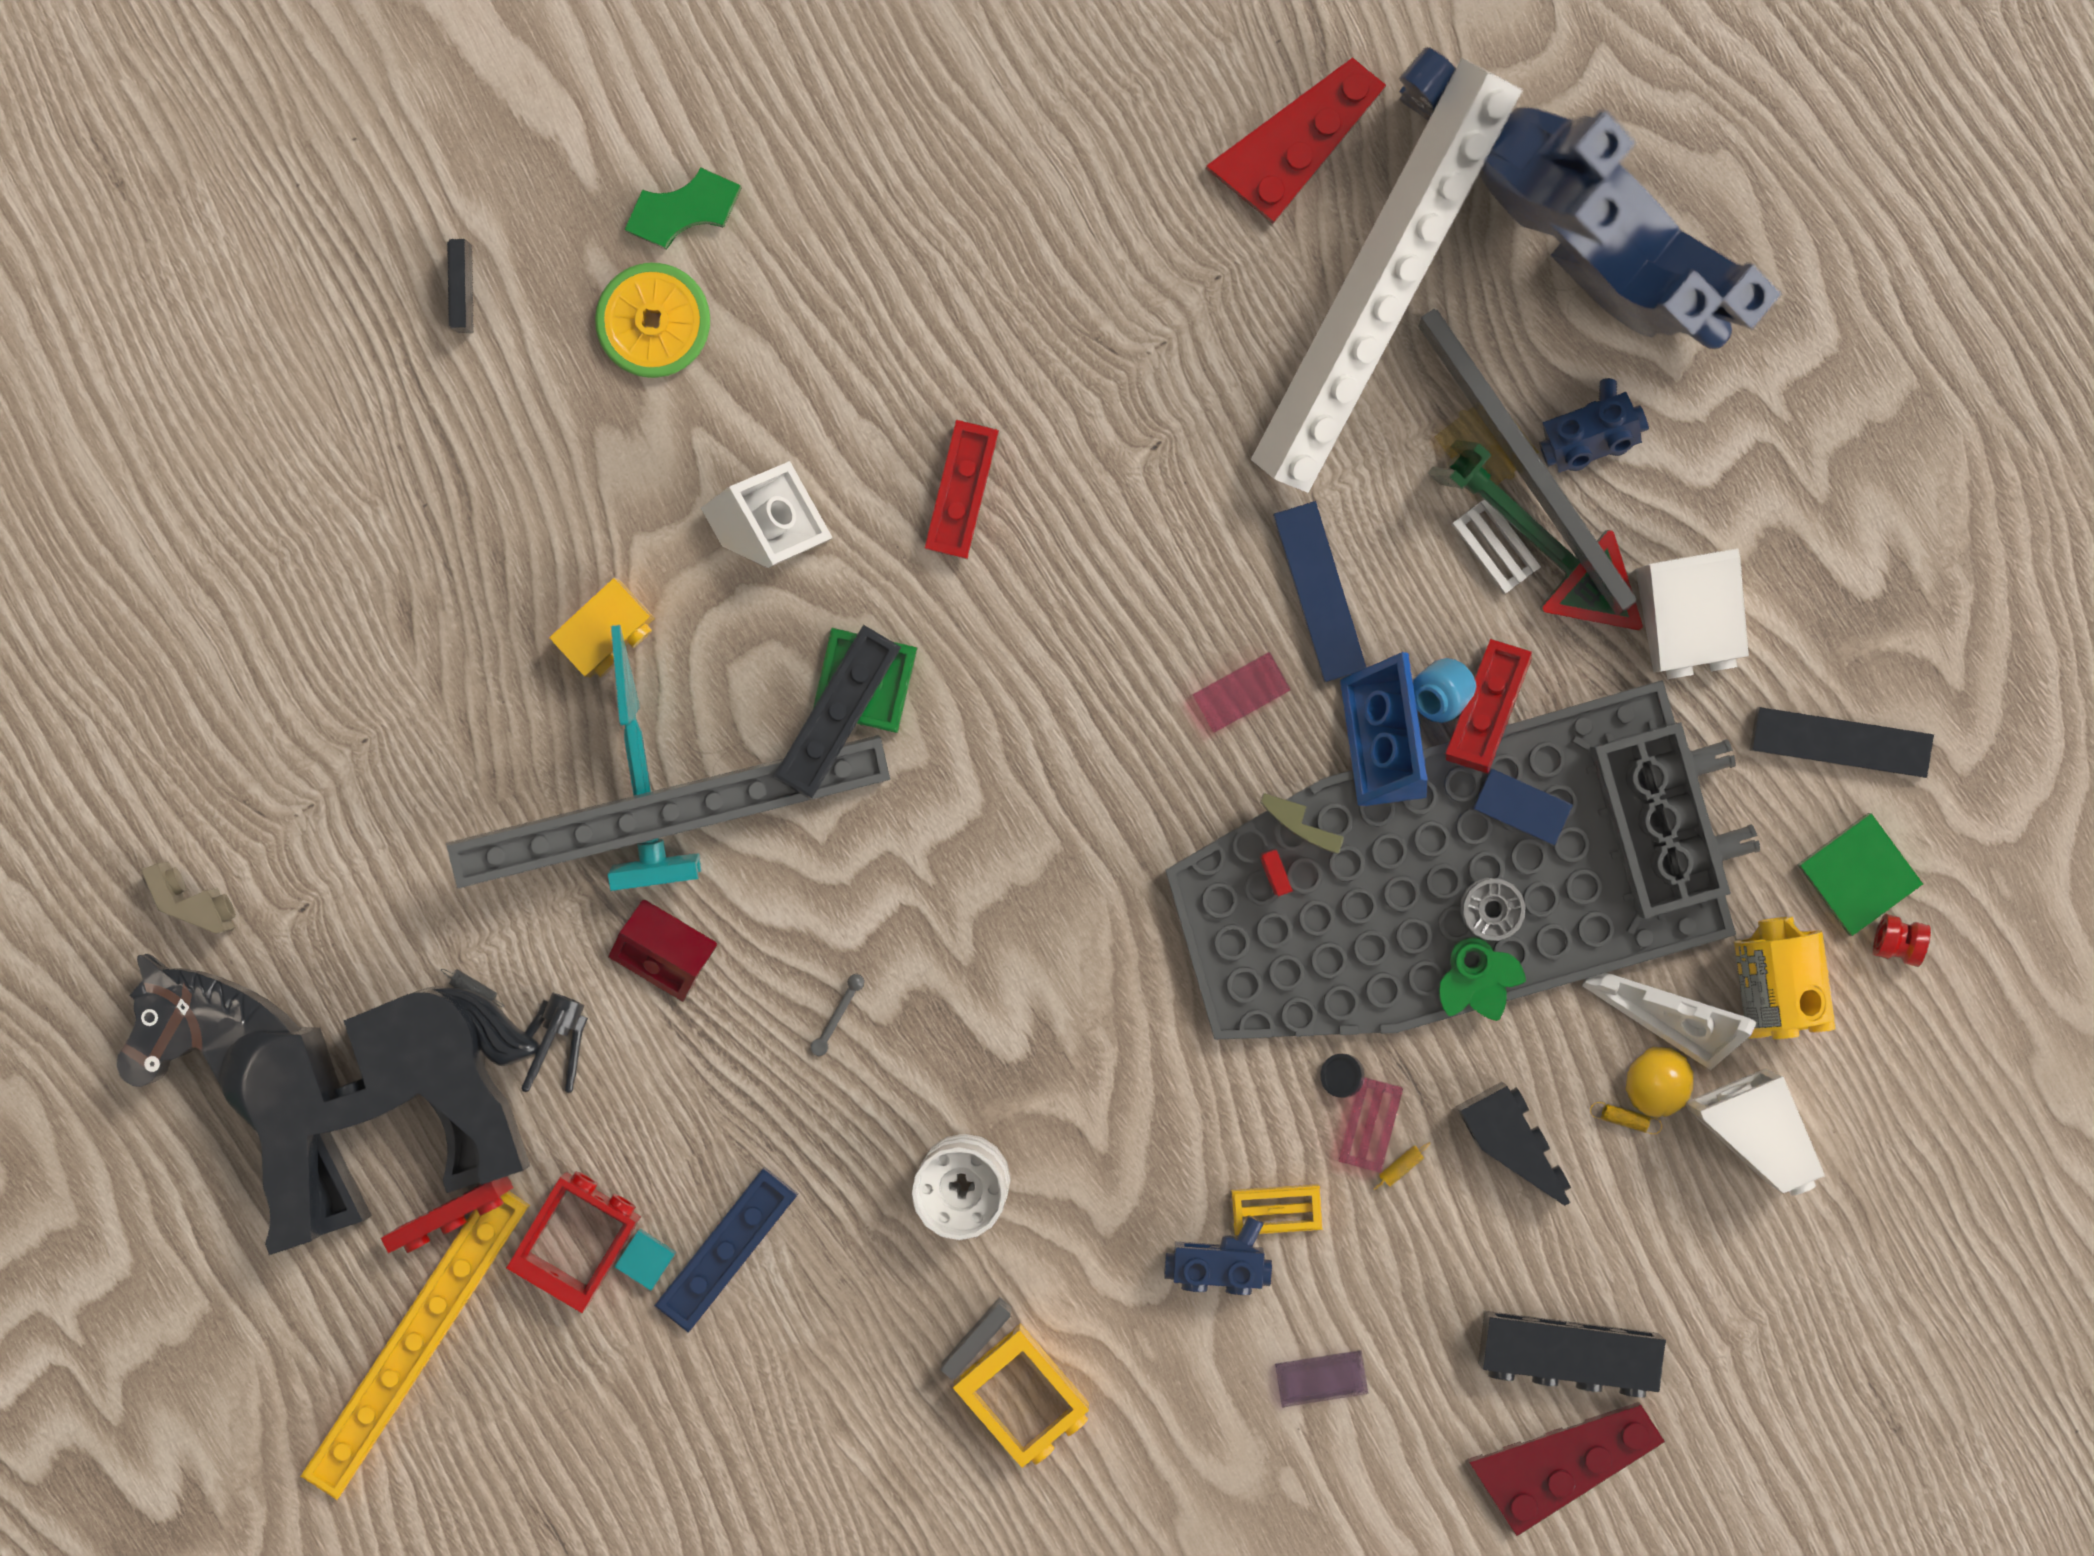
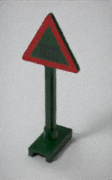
M1455 440L1450 447L1458 454L1450 461L1449 468L1432 467L1428 474L1440 485L1460 489L1465 487L1473 495L1479 494L1565 572V578L1542 603L1540 610L1545 613L1641 630L1643 624L1636 602L1617 616L1580 561L1490 480L1491 474L1482 466L1492 454L1480 443ZM1605 530L1597 539V542L1632 591L1615 533L1612 530Z

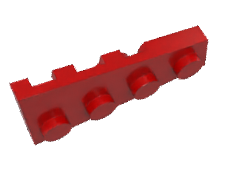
M1352 57L1206 165V169L1274 224L1386 88V84Z

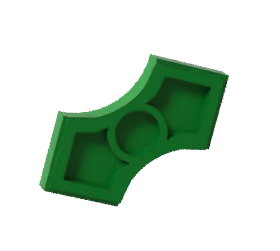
M700 167L696 176L687 185L678 190L668 193H653L642 189L625 227V231L667 250L676 236L690 227L702 224L725 227L742 186Z

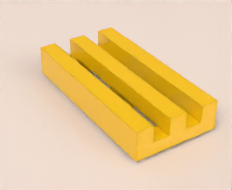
M1319 1184L1231 1190L1235 1236L1239 1235L1244 1225L1242 1217L1248 1215L1259 1216L1312 1212L1313 1220L1264 1223L1259 1234L1323 1230ZM1311 1196L1312 1201L1242 1207L1241 1200Z

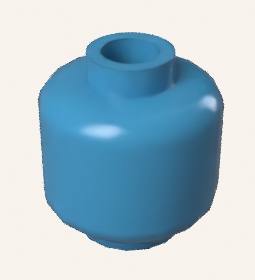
M1442 658L1435 660L1413 680L1416 708L1425 718L1433 722L1444 723L1452 721L1464 710L1474 696L1476 681L1472 672L1456 659Z

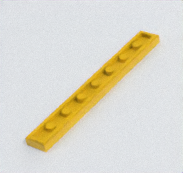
M510 1191L501 1196L504 1204L482 1216L479 1215L477 1209L473 1210L467 1223L464 1224L300 1477L336 1500L341 1497L528 1210L530 1204Z

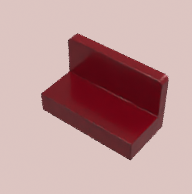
M642 900L619 932L608 958L684 1002L701 970L715 951L717 942L649 901Z

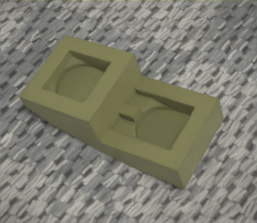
M1262 794L1260 803L1286 829L1306 842L1329 852L1339 854L1344 839L1343 836L1301 824L1307 806L1269 794Z

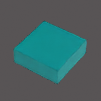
M640 1228L618 1260L615 1268L651 1291L675 1256L676 1251Z

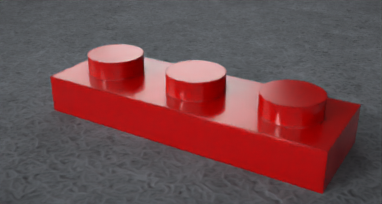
M956 420L925 549L968 560L999 430Z
M1493 639L1489 640L1475 676L1476 691L1461 712L1446 751V761L1487 774L1489 773L1532 661V651Z
M508 1176L482 1184L399 1226L380 1239L388 1254L402 1246L406 1253H409L431 1241L427 1235L428 1233L440 1228L444 1235L467 1223L464 1217L465 1214L477 1209L479 1215L482 1216L504 1204L501 1196L514 1187Z

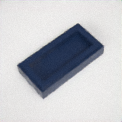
M1490 768L1472 809L1555 845L1573 805Z

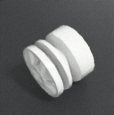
M959 1134L944 1138L932 1146L915 1175L912 1197L916 1213L926 1227L941 1237L963 1240L979 1236L994 1225L1003 1211L1011 1180L1007 1161L999 1149L983 1137ZM960 1173L966 1174L967 1181L973 1182L970 1184L968 1191H962L960 1183L954 1182Z

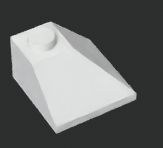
M790 461L728 487L701 507L722 547L767 568L825 543L832 538Z

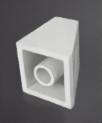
M1739 548L1653 563L1635 569L1653 672L1666 671L1667 679L1694 675L1692 666L1709 663L1711 671L1737 667L1736 658L1749 656Z
M1765 1068L1691 1099L1686 1103L1688 1111L1766 1183L1782 1193L1789 1191L1791 1196L1802 1194L1816 1186L1814 1180L1825 1176L1783 1076Z

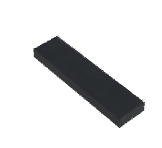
M863 624L773 778L810 800L814 797L900 651L901 646Z
M1757 707L1750 751L1927 778L1934 734Z

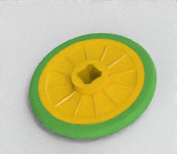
M643 263L622 271L605 287L596 309V332L607 356L623 370L641 377H664L684 369L700 354L709 334L710 311L703 291L688 274L667 264ZM649 312L661 313L660 326L656 329L654 327L645 328L644 326L646 325L645 315Z

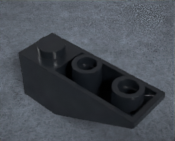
M1500 1082L1456 1106L1473 1140L1482 1151L1562 1205L1566 1206L1570 1203L1565 1191L1571 1189V1186L1559 1165L1551 1168L1544 1155V1152L1550 1150V1147L1538 1126L1530 1129L1523 1116L1524 1113L1529 1111V1108L1517 1087L1509 1090L1505 1083Z

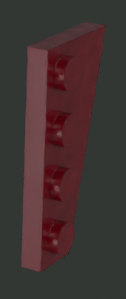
M1636 1402L1585 1419V1422L1565 1429L1561 1427L1546 1432L1544 1436L1523 1443L1519 1441L1503 1447L1502 1450L1484 1456L1481 1454L1469 1458L1468 1461L1515 1535L1519 1536L1665 1441L1643 1406Z

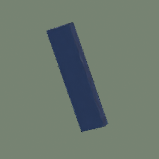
M1316 501L1274 513V521L1323 681L1328 682L1367 668Z
M764 1167L654 1306L689 1333L790 1206L798 1193Z

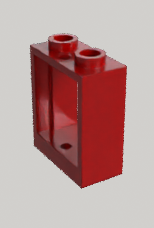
M575 1171L573 1175L565 1172L558 1179L506 1269L583 1313L591 1303L642 1216L633 1212L636 1206L632 1202L617 1194H613L611 1198L596 1190L598 1185L596 1181L581 1172ZM567 1191L623 1224L587 1285L532 1253Z

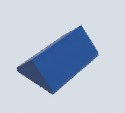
M1401 652L1340 679L1357 803L1359 806L1427 798V775L1409 654Z

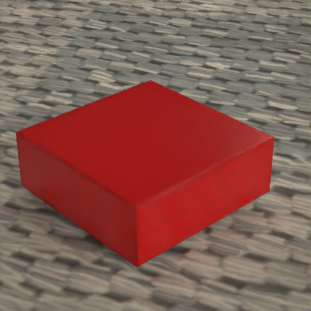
M1274 848L1261 853L1259 858L1273 894L1279 897L1292 892L1293 890L1277 849Z

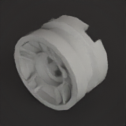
M1486 877L1475 881L1465 890L1460 903V913L1465 926L1473 934L1486 940L1499 941L1511 937L1520 929L1525 918L1526 905L1522 894L1513 884L1500 878ZM1489 901L1499 902L1501 914L1498 917H1488L1484 911L1485 905Z

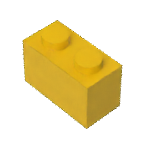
M613 578L549 638L585 677L591 678L594 674H597L601 678L614 668L611 626L621 625L625 646L629 643L634 648L652 632L648 625L655 618L619 579Z

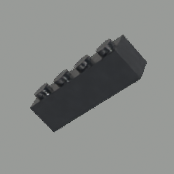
M1484 1311L1478 1364L1483 1370L1489 1371L1488 1377L1513 1381L1515 1374L1532 1376V1382L1539 1385L1558 1386L1559 1380L1576 1382V1388L1585 1391L1602 1392L1603 1386L1619 1387V1393L1622 1395L1644 1398L1647 1391L1658 1393L1660 1391L1666 1339L1655 1332Z

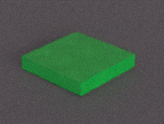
M831 628L813 708L857 636V633ZM896 643L901 646V649L857 724L895 733L899 732L918 650L917 647Z
M1872 813L1864 815L1797 864L1849 936L1858 933L1923 885L1920 878Z

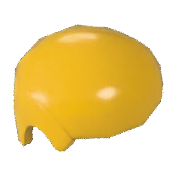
M1651 1047L1630 1065L1627 1072L1625 1090L1632 1105L1645 1115L1657 1118L1661 1116L1667 1117L1679 1111L1690 1099L1694 1088V1072L1687 1058L1673 1048Z

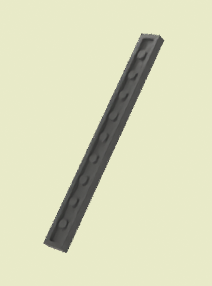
M876 735L845 743L812 799L890 780L881 737ZM783 759L447 842L446 847L456 886L459 889L810 799L773 778Z

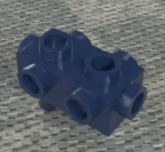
M1605 378L1599 383V401H1593L1583 408L1542 422L1545 440L1540 441L1539 446L1547 467L1555 465L1558 473L1566 470L1579 471L1593 460L1607 455H1623L1634 445L1642 443L1641 433L1649 430V425L1641 405L1633 407L1627 392L1617 395V381L1612 378Z
M1248 1215L1238 1237L1222 1236L1221 1244L1175 1241L1174 1253L1166 1252L1164 1279H1171L1174 1283H1182L1181 1289L1185 1291L1207 1292L1208 1285L1226 1286L1225 1292L1234 1295H1251L1252 1288L1262 1289V1286H1270L1272 1260L1264 1259L1265 1253L1262 1247L1253 1246L1264 1222Z

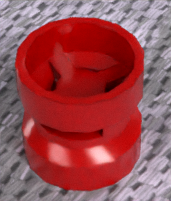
M1884 914L1875 933L1873 955L1890 959L1893 956L1899 957L1904 964L1919 967L1928 951L1931 937L1930 925L1913 922L1909 925L1903 923L1900 917Z

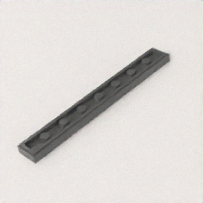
M1435 309L1423 315L1418 326L1615 614L1618 616L1629 609L1636 602V597L1444 318Z

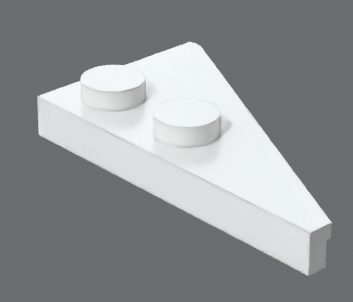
M1609 973L1586 978L1582 985L1709 1070H1712L1750 1037L1757 1023L1750 1018Z

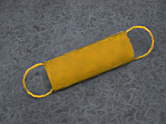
M1596 1102L1605 1104L1601 1118L1596 1119H1602L1603 1121L1648 1133L1647 1130L1651 1119H1656L1661 1123L1657 1118H1651L1650 1116L1603 1102Z
M1430 1142L1427 1143L1428 1145L1422 1151H1424L1430 1145ZM1415 1145L1412 1146L1389 1167L1379 1174L1382 1182L1377 1186H1381L1385 1181L1391 1187L1425 1159L1421 1152H1419L1420 1149Z

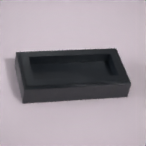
M449 239V242H447L449 326L458 333H474L472 245L465 239Z

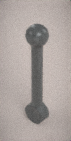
M853 974L848 978L847 983L849 987L821 1037L815 1039L811 1044V1051L814 1055L823 1056L828 1051V1040L855 992L864 987L865 980L861 975Z

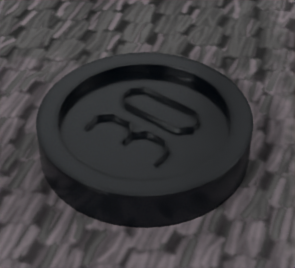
M1335 1054L1324 1062L1320 1078L1324 1089L1330 1095L1348 1098L1358 1093L1362 1088L1365 1072L1361 1062L1356 1057L1349 1054Z

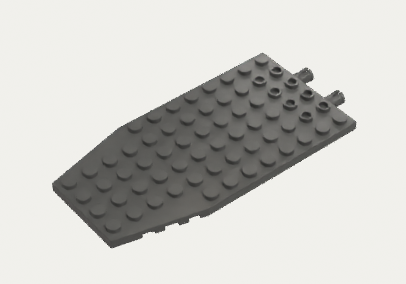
M1663 680L1508 724L1491 768L1573 805L1555 845L1472 809L1488 774L1446 761V751L1450 742L1423 749L1427 775V798L1359 806L1353 770L1325 777L1311 784L1286 800L1307 806L1301 824L1344 837L1339 854L1329 852L1306 842L1281 825L1268 811H1265L1165 869L1214 1039L1399 1033L1451 1018L1446 1014L1440 1002L1439 985L1442 977L1451 969L1450 955L1453 947L1459 941L1469 937L1480 938L1487 942L1493 951L1509 953L1520 962L1526 976V982L1518 986L1506 987V1001L1735 936L1736 931L1725 897L1731 894L1724 872L1723 861L1753 852H1760L1759 840H1751L1740 844L1742 840L1757 836L1752 824L1715 836L1698 782L1699 775L1736 766L1734 755L1715 759L1717 755L1733 751L1730 742L1725 739L1722 742L1691 751L1688 747L1682 723H1675ZM1274 848L1277 849L1293 890L1279 897L1273 894L1259 858L1261 853ZM1486 877L1500 878L1513 884L1522 894L1526 905L1525 918L1520 929L1511 937L1499 941L1486 940L1473 934L1465 926L1460 913V903L1465 890L1475 881ZM1492 900L1485 905L1484 911L1488 917H1498L1501 914L1499 902ZM1475 951L1468 952L1464 957V963L1468 967H1474L1480 961V955ZM1468 1004L1465 1009L1454 1016L1475 1010Z

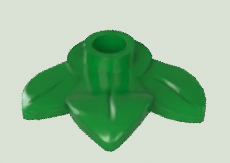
M1465 938L1459 941L1451 951V969L1442 977L1439 985L1440 1002L1444 1011L1450 1017L1460 1013L1469 1004L1482 1016L1493 1021H1499L1506 1006V987H1514L1526 982L1524 970L1520 962L1511 954L1493 951L1491 946L1480 938ZM1471 951L1478 952L1480 955V961L1474 967H1468L1464 963L1465 955Z

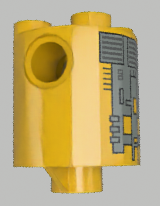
M1791 916L1759 920L1758 928L1751 937L1734 941L1744 1017L1757 1022L1751 1036L1748 1037L1749 1039L1772 1036V1039H1788L1798 1037L1800 1030L1809 1029V1032H1825L1836 1029L1823 932L1821 930L1800 931L1794 925V918Z

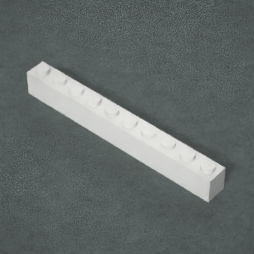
M1463 58L1461 59L1251 458L1255 464L1273 479L1307 493L1311 489L1483 166L1485 158L1491 151L1516 104L1522 89Z

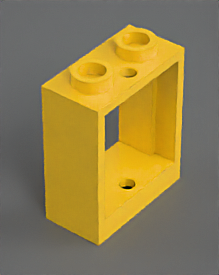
M1021 1323L960 1374L953 1383V1389L1021 1468L1030 1461L1034 1465L1039 1464L1054 1450L1055 1447L1051 1444L1064 1432L1067 1436H1071L1088 1420L1085 1414L1089 1411V1402ZM1022 1351L1071 1406L1024 1447L976 1393L982 1385Z

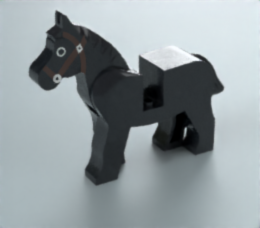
M151 954L137 956L143 980L130 994V997L134 999L135 1025L128 1040L118 1054V1073L126 1083L134 1087H142L164 1077L169 1069L171 1060L187 1055L196 1048L203 1053L221 1086L226 1101L257 1132L261 1142L263 1190L270 1210V1226L265 1241L269 1255L311 1242L323 1234L362 1222L372 1216L330 1132L374 1119L414 1099L420 1094L434 1108L445 1131L447 1162L443 1184L446 1193L479 1182L482 1185L524 1171L530 1166L509 1100L500 1092L485 1068V1059L487 1057L498 1066H508L535 1057L540 1044L537 1040L519 1029L500 1008L485 997L466 989L441 986L427 987L344 1020L362 1079L340 1087L321 1028L298 1027L289 1015L265 997L222 977L197 970L168 968Z

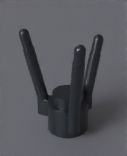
M552 992L549 1001H542L537 1015L525 1033L533 1038L543 1022V1027L547 1031L521 1087L523 1092H528L531 1089L556 1033L568 1036L570 1029H573L564 1089L566 1093L573 1091L582 1033L588 1020L587 1017L581 1015L584 1004Z

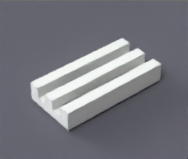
M1482 500L1452 523V526L1504 594L1541 567L1506 519L1485 500ZM1485 510L1525 563V568L1520 569L1480 516L1481 512ZM1472 520L1512 573L1513 577L1509 580H1506L1465 524Z

